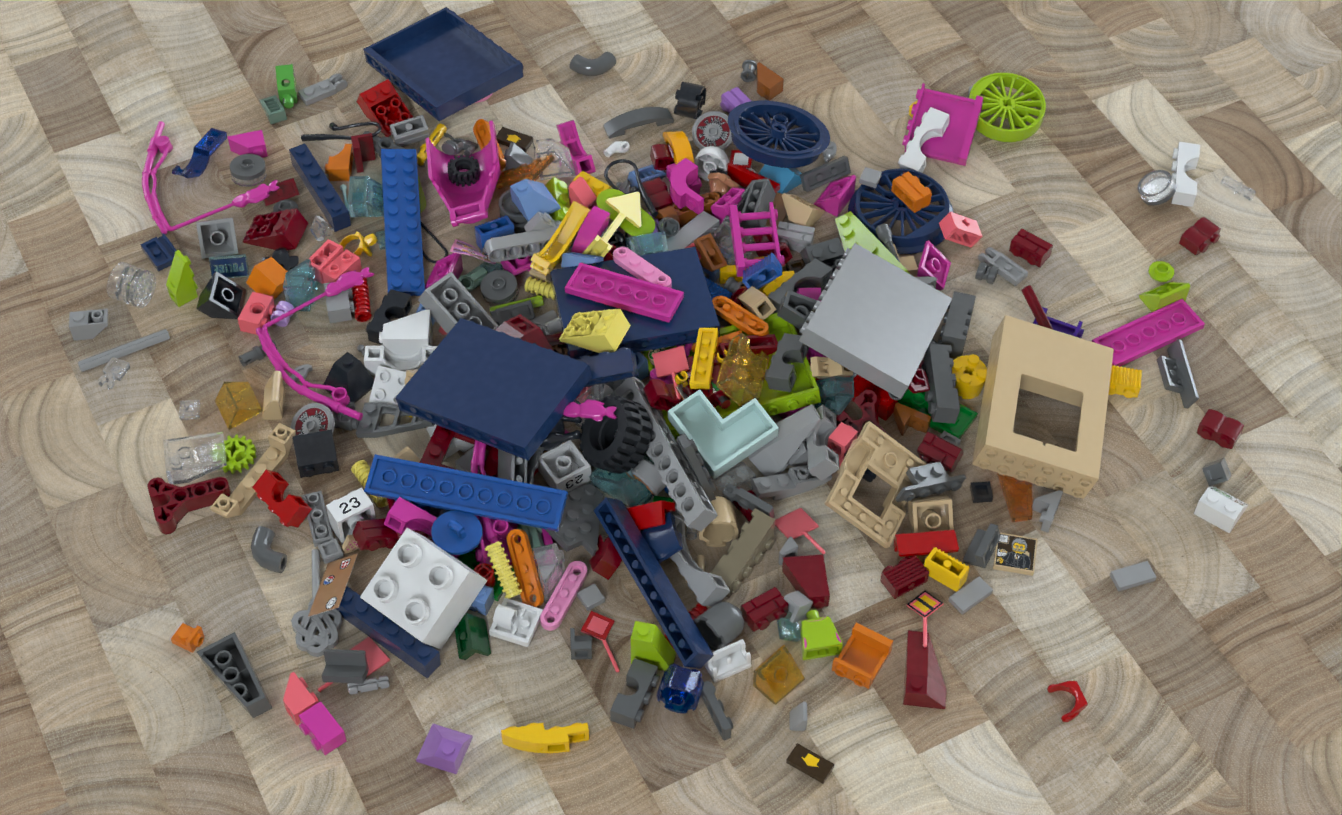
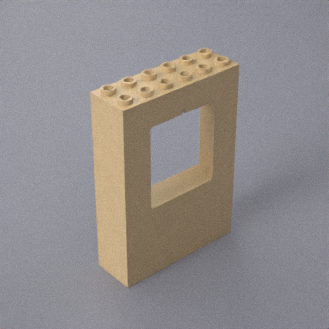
M1005 315L992 336L972 465L998 472L1001 475L1011 476L1021 481H1027L1037 486H1043L1055 491L1060 490L1076 498L1084 499L1099 479L1114 349ZM1019 388L1081 407L1075 452L1048 443L1044 446L1042 441L1013 432Z

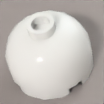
M707 146L701 149L694 159L695 165L698 166V176L705 181H709L708 175L710 170L728 171L727 164L729 159L724 150L716 146Z

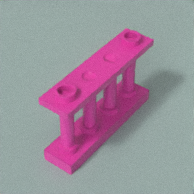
M769 202L768 212L741 213L738 212L737 205H730L729 220L737 277H742L743 270L761 261V259L747 260V258H744L746 251L774 249V255L781 265L785 266L784 255L780 254L776 226L778 211L774 209L773 202ZM745 220H770V227L743 229L739 224ZM772 234L773 242L745 244V242L742 243L741 239L744 236Z

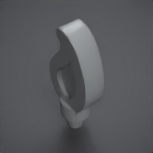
M830 141L827 149L823 151L825 163H828L836 155L837 147L832 141Z
M305 364L298 366L294 370L306 379L308 372L313 369L311 365ZM294 374L289 376L295 382L300 381Z

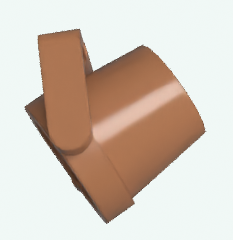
M717 172L708 175L710 192L718 193L720 198L732 187L739 188L740 186L724 173Z

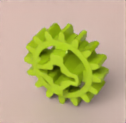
M238 434L234 438H231L229 435L227 436L228 440L221 439V445H215L216 450H213V459L218 469L223 468L224 473L228 472V470H231L232 474L235 473V470L242 473V468L248 470V464H254V458H257L255 445L252 444L251 439L246 440V436H242L240 439Z

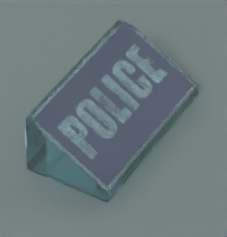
M246 254L209 257L211 276L216 271L227 278L246 277L249 275Z

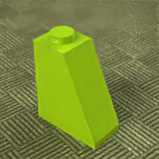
M635 621L631 635V664L635 658L658 666V670L672 672L676 651L655 624Z

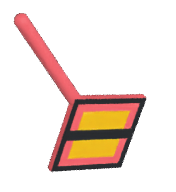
M926 590L907 604L910 609L923 617V647H927V617L944 605L943 602Z

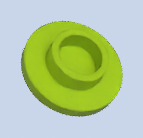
M1156 261L1149 266L1148 272L1150 277L1158 282L1170 281L1174 276V268L1167 262Z

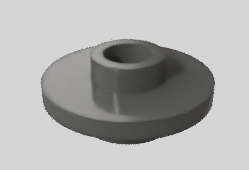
M281 200L274 205L273 212L298 209V205L292 200Z

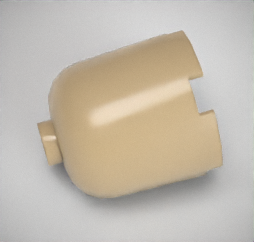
M715 496L716 500L710 502L718 516L705 529L699 531V539L705 541L706 545L710 547H724L726 542L737 539L739 535L735 508L731 501L721 496Z

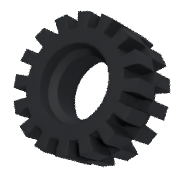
M461 154L459 158L454 156V159L451 158L450 162H448L449 180L453 184L456 182V186L460 184L462 187H465V184L471 186V183L475 184L479 180L480 167L478 160H474L473 156L469 158V155L466 154L463 157V154ZM467 169L468 171L460 172L459 170Z

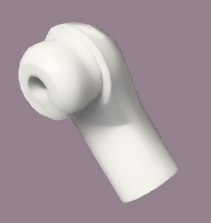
M616 141L603 152L609 158L614 153L627 152L630 145L626 141Z

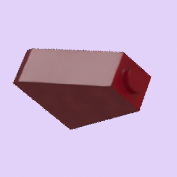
M823 554L783 557L782 572L796 591L801 592L813 601L811 608L821 609L828 607L830 593Z

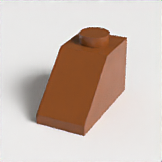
M758 62L756 71L757 93L770 101L783 91L784 79Z

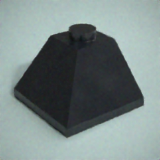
M216 271L201 292L196 309L211 318L238 319L241 314L246 289Z
M347 352L334 362L323 385L345 388L350 402L356 403L372 390L374 379L362 362Z

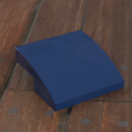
M671 512L665 515V525L640 531L659 564L683 549L682 535L676 530L675 516Z

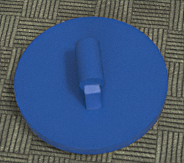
M456 510L440 515L434 521L431 529L433 543L451 555H461L472 551L479 545L483 534L482 525L476 516Z

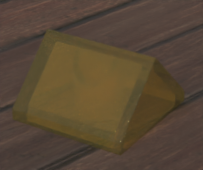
M224 382L215 399V403L229 430L263 411L249 382Z
M786 645L781 646L758 666L753 674V686L775 705L805 680Z

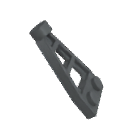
M365 403L362 410L363 417L359 421L356 435L358 438H378L426 427H434L435 424L400 411L396 405ZM383 414L394 415L393 424L380 427ZM402 416H412L411 423L400 425Z

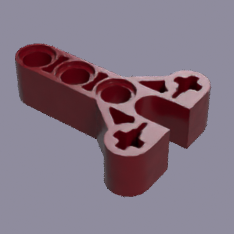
M865 390L854 400L856 405L863 411L861 419H851L844 410L836 417L837 427L841 422L852 426L858 431L857 436L860 435L865 423L869 421L888 434L879 425L877 408L880 405V399L872 390ZM868 397H870L873 400L872 403L867 401Z
M159 477L151 479L147 484L159 531L166 535L176 530L177 524L188 512L212 506L221 494L228 497L232 494L229 482L224 477H216L183 487L166 483Z

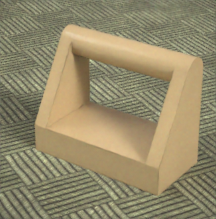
M274 371L265 384L263 420L283 419L285 386L280 371Z

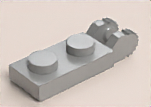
M339 73L332 75L329 79L299 90L298 95L305 105L308 106L337 94L342 89H346L348 85L346 80H342L343 77Z
M991 247L985 250L987 255L984 253L978 255L980 262L987 263L990 267H999L998 274L1014 286H1017L1028 276V271Z

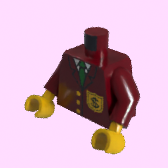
M724 350L726 356L724 359L720 358L719 353H717V361L722 363L723 366L721 367L718 364L713 367L710 389H690V379L687 380L688 374L685 371H681L683 380L678 375L675 376V382L683 386L682 389L687 397L701 390L713 407L719 405L721 409H727L730 406L735 376L731 365L727 362L729 354L726 350Z

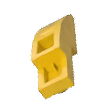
M530 723L527 726H511L501 730V736L504 745L518 750L533 753L570 752L569 744L588 741L589 729L587 723H573L565 727L555 726L548 730H545L544 723Z

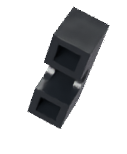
M390 289L388 294L383 297L380 308L376 309L374 318L366 327L369 341L383 344L379 342V332H383V324L391 322L393 318H403L409 314L413 307L410 294Z

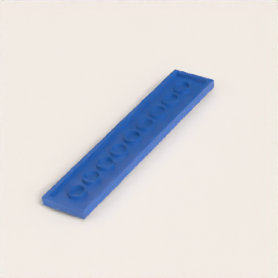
M381 149L387 292L393 289L410 294L411 296H421L425 290L416 149Z
M377 454L374 455L364 492L368 495L394 500L401 497L415 504L450 511L456 510L476 516L553 531H559L568 492L565 490Z

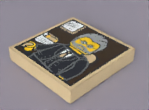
M1000 533L1001 537L995 548L993 569L1033 576L1038 539Z

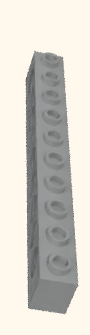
M635 377L627 378L615 390V393L618 396L640 403L647 410L651 419L649 422L652 424V430H650L652 438L649 440V448L646 453L653 460L654 468L660 473L661 481L669 489L668 494L675 500L677 510L684 517V523L690 529L694 528L702 531L718 515L659 410L650 406L643 389L645 385Z

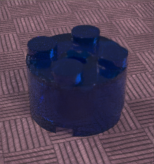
M677 664L669 665V668L663 673L656 697L659 703L661 700L665 703L664 707L676 713L684 714L688 710H696L704 686L701 672L696 669L691 670L680 667Z

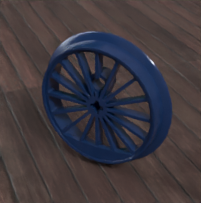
M768 100L750 101L735 107L728 116V126L731 130V138L734 145L749 158L769 166L780 168L807 166L815 162L820 153L825 151L830 143L829 131L817 117L806 110L787 103ZM794 125L799 126V128L790 130Z
M909 169L881 171L882 176L876 188L861 184L849 201L848 212L851 211L883 245L884 243L877 236L876 228L892 217L894 218L889 225L891 230L897 220L901 221V236L892 235V241L898 254L923 252L925 243L928 240L934 246L940 244L945 238L939 222L949 212L954 213L945 190L937 181L926 174ZM909 171L913 176L919 178L920 183L924 187H928L931 190L930 203L938 201L940 205H929L914 213L891 191L892 181ZM887 185L890 191H886L881 186ZM875 189L878 193L881 194V196L874 194L870 191ZM865 197L877 202H862V199ZM860 208L879 210L862 213ZM928 212H940V213L936 216V215L931 214V213H928ZM885 215V216H883L882 218H880L879 220H877L876 222H874L873 224H870V223L866 220V219H870V218H874V217H878V216ZM904 220L908 222L913 231L904 236ZM913 220L922 227L917 229Z

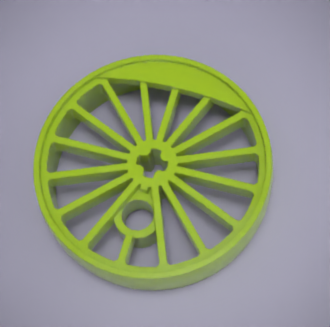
M993 73L981 78L972 87L968 98L976 100V96L984 95L982 96L983 105L981 110L986 111L980 113L976 130L984 136L1001 142H1018L1031 137L1040 128L1045 116L1046 101L1041 90L1029 79L1013 73ZM1005 87L1010 88L1008 97L1006 95ZM1012 88L1018 90L1012 97H1010ZM996 113L988 122L982 119ZM1030 115L1038 116V118L1035 119V118H1033V117L1030 116ZM998 117L1002 118L1000 127L991 125ZM1008 118L1010 129H1003L1004 119Z

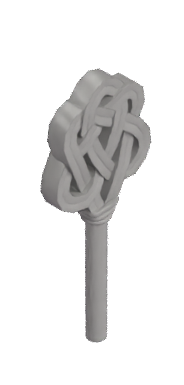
M318 549L312 550V599L308 604L309 607L307 610L298 611L291 620L293 631L296 633L297 648L301 651H307L308 654L314 657L324 655L325 649H332L338 644V630L342 626V616L337 609L308 617L320 586V551Z

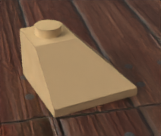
M787 193L782 195L788 219L794 224L812 227L825 213V210L797 195Z

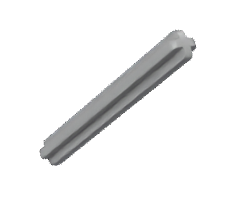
M166 329L83 359L78 362V366L84 372L169 340V333Z

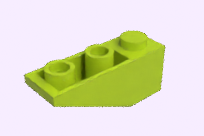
M179 250L175 251L166 286L170 298L178 307H181L198 297L196 292L198 287L193 280L195 275L190 268V259L187 255L183 256Z

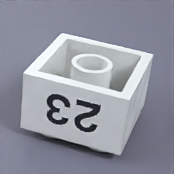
M571 440L539 457L538 471L551 488L568 492L592 480L591 466Z
M363 488L351 491L348 495L333 500L330 504L326 505L331 529L341 544L344 543L347 535H353L357 521L376 519L373 503Z

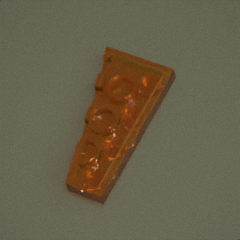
M551 153L546 155L543 160L537 158L529 165L524 163L516 169L511 168L501 172L495 189H502L505 186L510 187L524 179L536 181L540 178V174L555 160L554 156Z
M997 472L1012 522L1031 520L1033 516L1032 483L1021 481L1011 476L1001 475Z

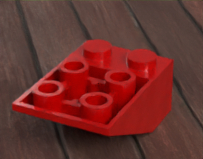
M389 79L360 93L356 101L371 122H377L382 126L381 132L386 137L391 136V124L413 118Z

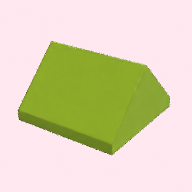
M1168 282L1140 294L1139 298L1151 312H1154L1180 299L1186 301L1190 284Z

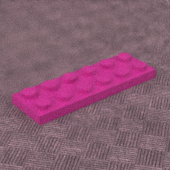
M579 263L565 286V293L670 323L684 298V292L584 263Z
M1180 299L1094 338L1092 342L1113 348L1112 366L1121 367L1171 344L1177 339L1184 338L1203 329L1205 323L1183 299Z

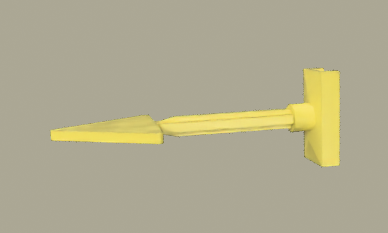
M639 192L609 198L605 201L618 212V215L602 237L597 235L582 254L604 257L612 247L607 243L624 219H627L637 228L641 227Z

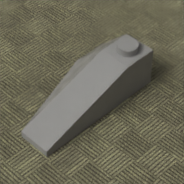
M810 405L777 422L776 425L779 428L778 436L748 456L750 461L764 476L777 475L784 471L789 465L787 462L792 455L798 453V447L804 439H808L822 421L814 405Z

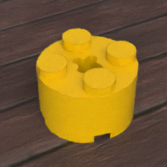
M975 354L957 357L953 360L952 374H955L956 377L955 388L958 391V395L962 396V399L976 398L984 387L987 367Z

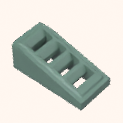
M276 95L259 100L270 124L287 120L286 112Z

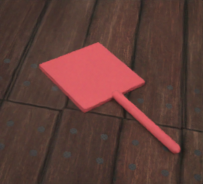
M684 346L652 354L657 378L672 375L674 388L678 386L675 382V374L689 370ZM675 388L677 398L681 399L680 394Z
M802 508L775 520V526L787 538L791 536L795 539L804 535L822 554L826 553L808 534V532L818 528L819 525Z
M369 636L350 649L364 650L366 652L369 667L366 677L390 661L387 655ZM333 682L325 683L318 688V691L321 692Z

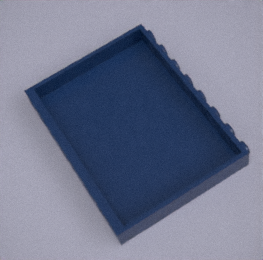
M447 7L363 49L366 63L386 79H389L393 85L438 121L524 77V67L520 60L514 58L501 46L494 43L492 39L486 37L482 32L475 29L473 25L467 23L464 18L459 17Z
M696 247L640 255L644 260L671 278V288L684 292V298L670 323L621 309L631 326L617 350L628 348L636 353L696 343L699 328H718V337H720V325ZM614 260L587 264L636 278L617 265ZM578 266L554 269L550 273L551 285L563 332L575 313L620 309L565 293V286ZM566 343L568 356L573 359L579 360L582 356L593 357L599 354Z
M460 318L395 399L400 411L529 461L561 419L566 406L574 402L590 381L592 375L589 364L584 361L573 359L568 355H562L551 349H545L535 343H529L518 337L515 338L504 332H498L487 326L476 324L471 320L468 321Z

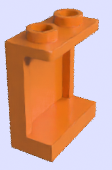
M856 623L852 628L851 637L838 658H834L832 671L840 677L852 680L858 686H864L869 689L892 651L893 640Z

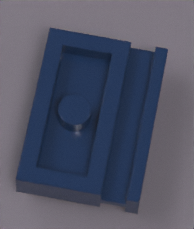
M164 233L159 238L155 237L140 244L143 252L158 272L172 265L175 251L177 250Z

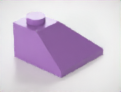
M432 724L416 762L457 774L473 736Z

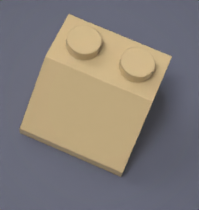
M947 495L914 498L908 501L912 533L954 530L952 499Z

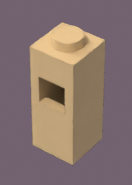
M753 286L738 297L749 312L762 320H765L777 310L768 297Z

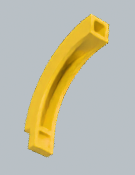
M573 201L559 227L540 252L533 254L530 267L544 275L551 273L561 261L562 254L568 251L575 240L582 223L591 209Z

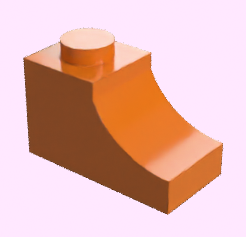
M345 144L340 153L335 156H329V161L325 164V174H328L329 181H351L354 159L352 144Z

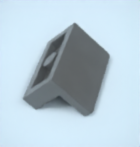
M990 523L987 531L977 530L963 558L964 563L986 568L1001 537L998 525Z
M325 649L326 666L322 673L323 682L364 684L369 671L364 650Z

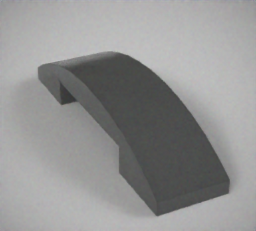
M645 107L618 115L606 122L603 127L610 139L625 135L626 129L656 122L657 126L674 123V120L668 108Z

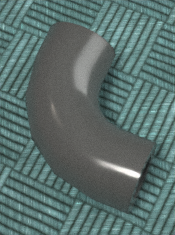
M604 52L595 59H587L576 54L570 62V69L585 76H597L606 73L616 65V58L610 52Z
M258 526L251 542V552L254 560L262 568L276 573H283L287 564V555L272 550L271 544L275 533L267 527Z

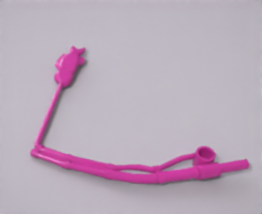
M162 121L158 122L154 136L151 138L147 149L148 154L142 171V188L152 219L162 234H167L168 231L177 230L232 206L243 208L248 203L261 202L269 196L270 191L279 189V186H276L277 180L271 182L269 186L260 184L257 188L238 195L228 205L171 227L164 217L157 199L156 172L167 154L172 151L173 146L167 136H161L165 123ZM159 149L160 153H162L163 155L158 161V163L155 165V167L152 169L154 159ZM150 175H151L152 180H153V188H152V193H151V194H150V190H149V176H150Z
M369 267L362 269L361 272L354 270L340 275L336 282H331L327 285L324 293L263 325L262 328H256V334L259 337L263 351L268 356L275 371L282 373V378L288 386L298 392V394L325 405L333 412L343 413L359 421L362 419L363 414L346 407L350 402L346 389L343 387L335 388L330 385L312 384L305 381L302 375L291 369L284 361L271 340L268 327L324 296L332 297L354 286L361 285L364 282V277L374 276V273L369 272ZM284 370L294 374L303 385L297 384ZM308 388L332 391V398L318 394Z
M588 399L581 404L569 403L563 415L572 418H592L595 421H602L605 415L616 419L614 411L617 407L610 406L605 408L602 406L604 405L603 402ZM475 440L471 460V473L478 474L479 466L481 474L486 475L484 470L486 444ZM479 516L483 524L484 533L491 544L498 542L499 538H507L508 533L512 530L507 521L496 520L493 523L491 518Z

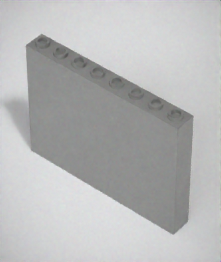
M854 243L852 249L847 248L831 279H829L824 289L826 290L822 291L818 298L819 300H817L812 309L813 311L807 317L806 321L809 323L805 322L799 332L802 333L799 341L901 399L952 298Z

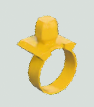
M356 231L355 234L348 235L342 239L339 244L343 246L344 251L345 246L350 241L359 239L360 244L354 254L359 257L364 251L371 257L370 246L374 245L378 240L374 234H369L364 238Z

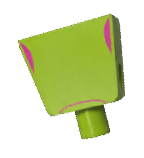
M817 610L808 611L806 613L807 620L801 622L800 629L802 659L809 660L840 654L843 642L831 618L828 616L820 618Z

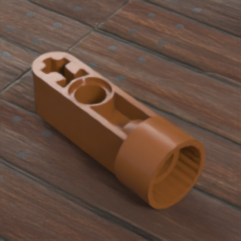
M707 192L700 195L704 198V211L714 216L711 206L720 199V195L716 192ZM676 205L657 210L658 215L655 219H658L660 222L662 218L670 217L677 220L680 228H682L698 214L687 206L680 209Z

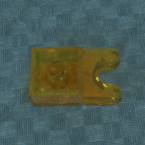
M740 333L730 341L727 355L722 360L716 386L740 407L754 398L758 401L766 375L769 356L763 351L755 355L750 348V339L743 333Z

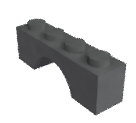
M816 258L812 262L807 263L802 270L795 273L792 278L782 283L777 290L768 295V299L777 309L773 314L778 313L781 299L787 290L795 293L798 288H821L822 290L827 285L829 279H831L833 269Z

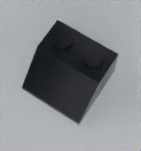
M332 429L292 436L300 478L339 471Z

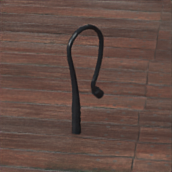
M334 122L329 124V128L333 131L359 126H377L378 130L372 134V137L378 135L382 130V126L377 122H361L338 127ZM301 135L302 141L351 140V136Z
M619 159L607 165L604 177L608 184L617 190L620 189L608 177L609 169L617 163H628L634 167L642 199L651 216L656 217L658 212L642 185L636 164L630 160Z

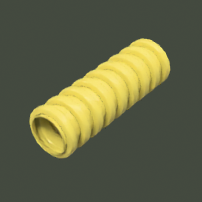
M532 276L527 278L524 287L526 292L530 291L531 294L536 293V295L541 294L542 297L546 296L548 299L555 300L551 283L549 284V282H544V280H539L538 278L533 279Z
M360 460L352 466L351 471L365 489L371 468L365 460ZM370 495L378 508L388 505L386 498Z
M498 541L486 546L485 551L489 553L487 556L491 558L490 563L494 565L492 568L496 570L494 572L495 575L498 574L497 580L501 582L500 587L503 586L502 592H505V598L509 599L521 594L522 589L518 587L520 584L516 582L517 577L513 575L515 572L511 570L512 565L509 566L508 562L510 560L506 559L507 553L504 554L503 552L505 549L501 547L502 542Z

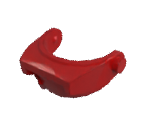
M1066 681L1056 685L1051 684L1047 688L1049 693L1066 691L1076 698L1074 708L1061 717L1063 722L1073 720L1088 705L1077 681Z

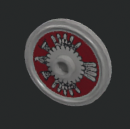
M710 111L702 114L695 121L692 128V139L700 150L707 146H716L725 150L731 145V130L728 126V116L726 114Z
M310 403L298 410L291 422L290 428L296 431L295 436L331 429L333 434L335 419L331 410L325 405Z

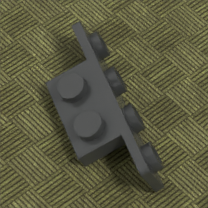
M1177 339L1167 349L1169 357L1161 355L1156 360L1165 390L1180 393L1183 406L1188 409L1199 399L1182 340Z
M941 462L909 468L906 474L913 486L902 488L895 499L897 502H908L914 498H925L932 494L939 495L950 490L956 491L962 487L966 476L963 474L949 477Z

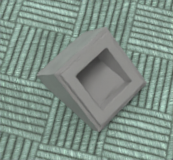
M791 536L779 552V565H782L783 557H793L798 554V545Z
M806 702L800 703L790 711V730L792 731L806 730Z

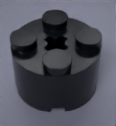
M682 82L680 90L677 89L675 99L678 101L674 108V114L698 119L703 112L700 109L702 105H705L707 91L705 86Z

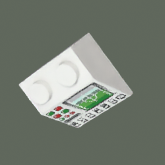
M1210 486L1200 498L1194 514L1230 533L1248 507V504L1215 486Z

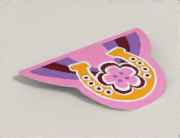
M455 239L450 249V252L474 256L488 263L496 264V262L489 260L487 253L458 239Z

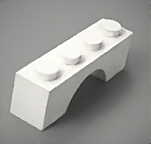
M932 107L923 114L920 127H916L913 140H909L905 154H902L899 158L898 164L900 169H909L923 173L927 162L926 156L920 149L928 139L943 136L950 123L949 114Z
M1179 142L1178 148H1174L1172 158L1175 161L1173 160L1171 171H1174V173H1172L1171 178L1176 184V192L1172 196V204L1190 207L1194 205L1197 195V182L1190 179L1185 172L1196 169L1200 155L1199 144Z
M365 346L364 365L370 375H376L378 366L404 372L406 370H416L423 365L437 346H422L417 353L411 355L394 354L385 346Z

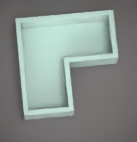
M698 390L668 410V420L680 435L685 433L688 440L693 439L698 448L696 454H700L704 462L703 466L706 467L713 479H716L778 436V426L756 398L722 419L701 390Z

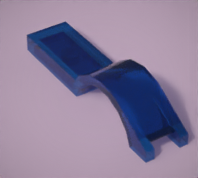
M211 128L194 146L189 164L184 169L176 165L172 170V174L185 178H195L202 175L209 163L210 156L227 139V132Z

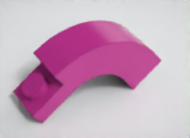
M574 120L557 124L556 127L561 140L559 143L572 172L576 176L581 171L588 174L596 172L592 155L587 154L582 147Z
M684 158L671 172L670 195L678 208L682 209L687 206L699 215L704 211V198L688 187L698 180V166Z
M596 206L590 210L578 231L571 252L583 253L597 235H602L608 226L609 212Z

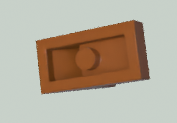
M711 233L694 240V244L702 257L700 259L702 267L713 272L728 265Z
M896 402L893 418L902 436H904L908 427L924 433L928 432L931 416Z

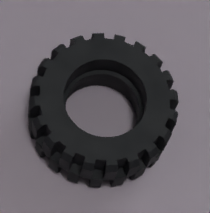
M609 395L598 401L603 402L604 405L602 406L605 408L610 406L617 407L614 411L617 418L612 419L606 415L602 421L585 418V422L581 426L580 449L583 451L582 454L585 460L591 466L611 473L621 474L630 471L631 468H635L639 464L638 462L645 457L644 453L648 451V443L652 438L650 434L652 424L649 422L651 419L647 410L640 403L618 395Z

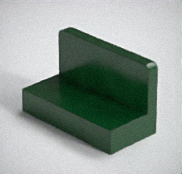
M466 613L455 628L459 659L467 660L475 653L489 656L491 650L485 619Z

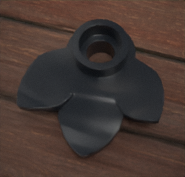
M278 248L272 254V258L289 273L299 263L298 256H289L288 251L284 248ZM263 257V258H262V261H264V260H266V259H268V258H270V257Z

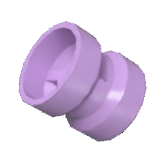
M279 301L276 311L270 317L271 320L294 309V306L289 302ZM293 314L275 324L280 327H286L290 321L289 317L293 316Z

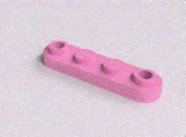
M619 247L614 250V262L636 278L668 288L672 287L671 278L630 249Z
M581 561L571 562L565 570L540 615V623L545 630H555L562 623L577 592H579L587 577V566Z

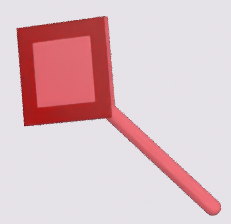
M591 611L581 632L602 640L615 671L619 672L620 669L606 641L615 621Z

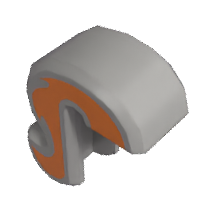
M643 459L626 474L633 481L642 482L654 496H657L666 485L661 481V475L654 468L653 464L647 459Z

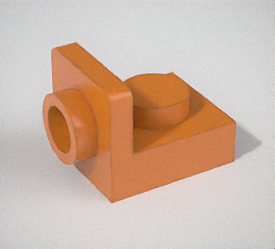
M182 623L172 636L171 641L173 644L193 653L197 647L202 645L205 636L202 627L197 625L196 628H192Z

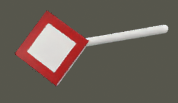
M731 150L730 163L738 164L757 173L751 168V158L740 150Z

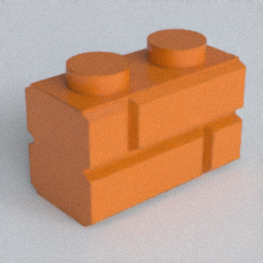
M908 171L892 181L891 191L914 213L921 210V208L929 206L932 196L931 190L928 187H924L917 176H913Z

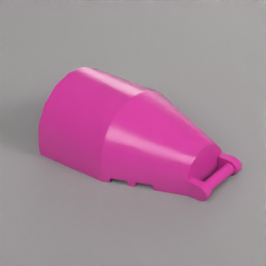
M493 120L489 121L490 142L482 150L469 156V158L473 156L474 160L477 159L480 167L479 180L475 184L471 183V186L465 184V187H462L461 184L456 186V182L454 184L451 183L447 166L450 159H454L455 155H448L437 150L430 139L425 138L429 178L450 213V221L453 227L459 226L460 223L472 224L488 218V208L501 173ZM462 169V170H459V171H460V172H466V171H468V170H467V169Z

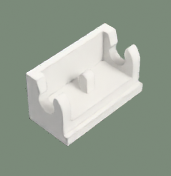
M743 639L712 652L714 656L705 664V668L714 683L752 666L750 652L746 653V645Z

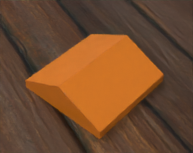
M270 257L254 266L246 284L256 293L272 296L275 300L295 278L275 259Z

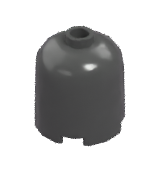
M719 602L693 620L709 648L714 651L728 646L744 629V619L741 610L729 602Z

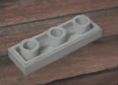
M322 491L302 495L303 500L312 509L307 518L314 547L334 539Z

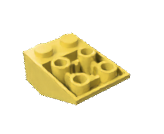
M621 309L578 312L572 316L571 321L564 329L559 340L597 353L615 352L631 325Z

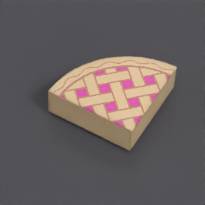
M347 535L341 547L343 554L359 549L353 535Z

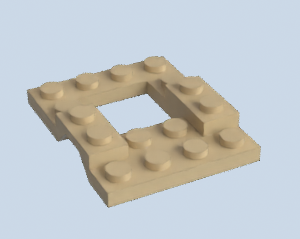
M870 421L866 422L858 439L853 440L843 459L840 469L837 471L839 476L824 504L881 546L889 548L906 514V502H897L895 498L902 488L913 486L906 472L909 468L927 464ZM867 468L892 486L882 505L885 508L880 518L852 498Z

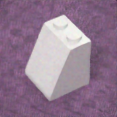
M424 310L383 324V332H379V342L383 343L381 346H385L390 352L398 355H411L417 353L422 346H432L433 327L430 310Z

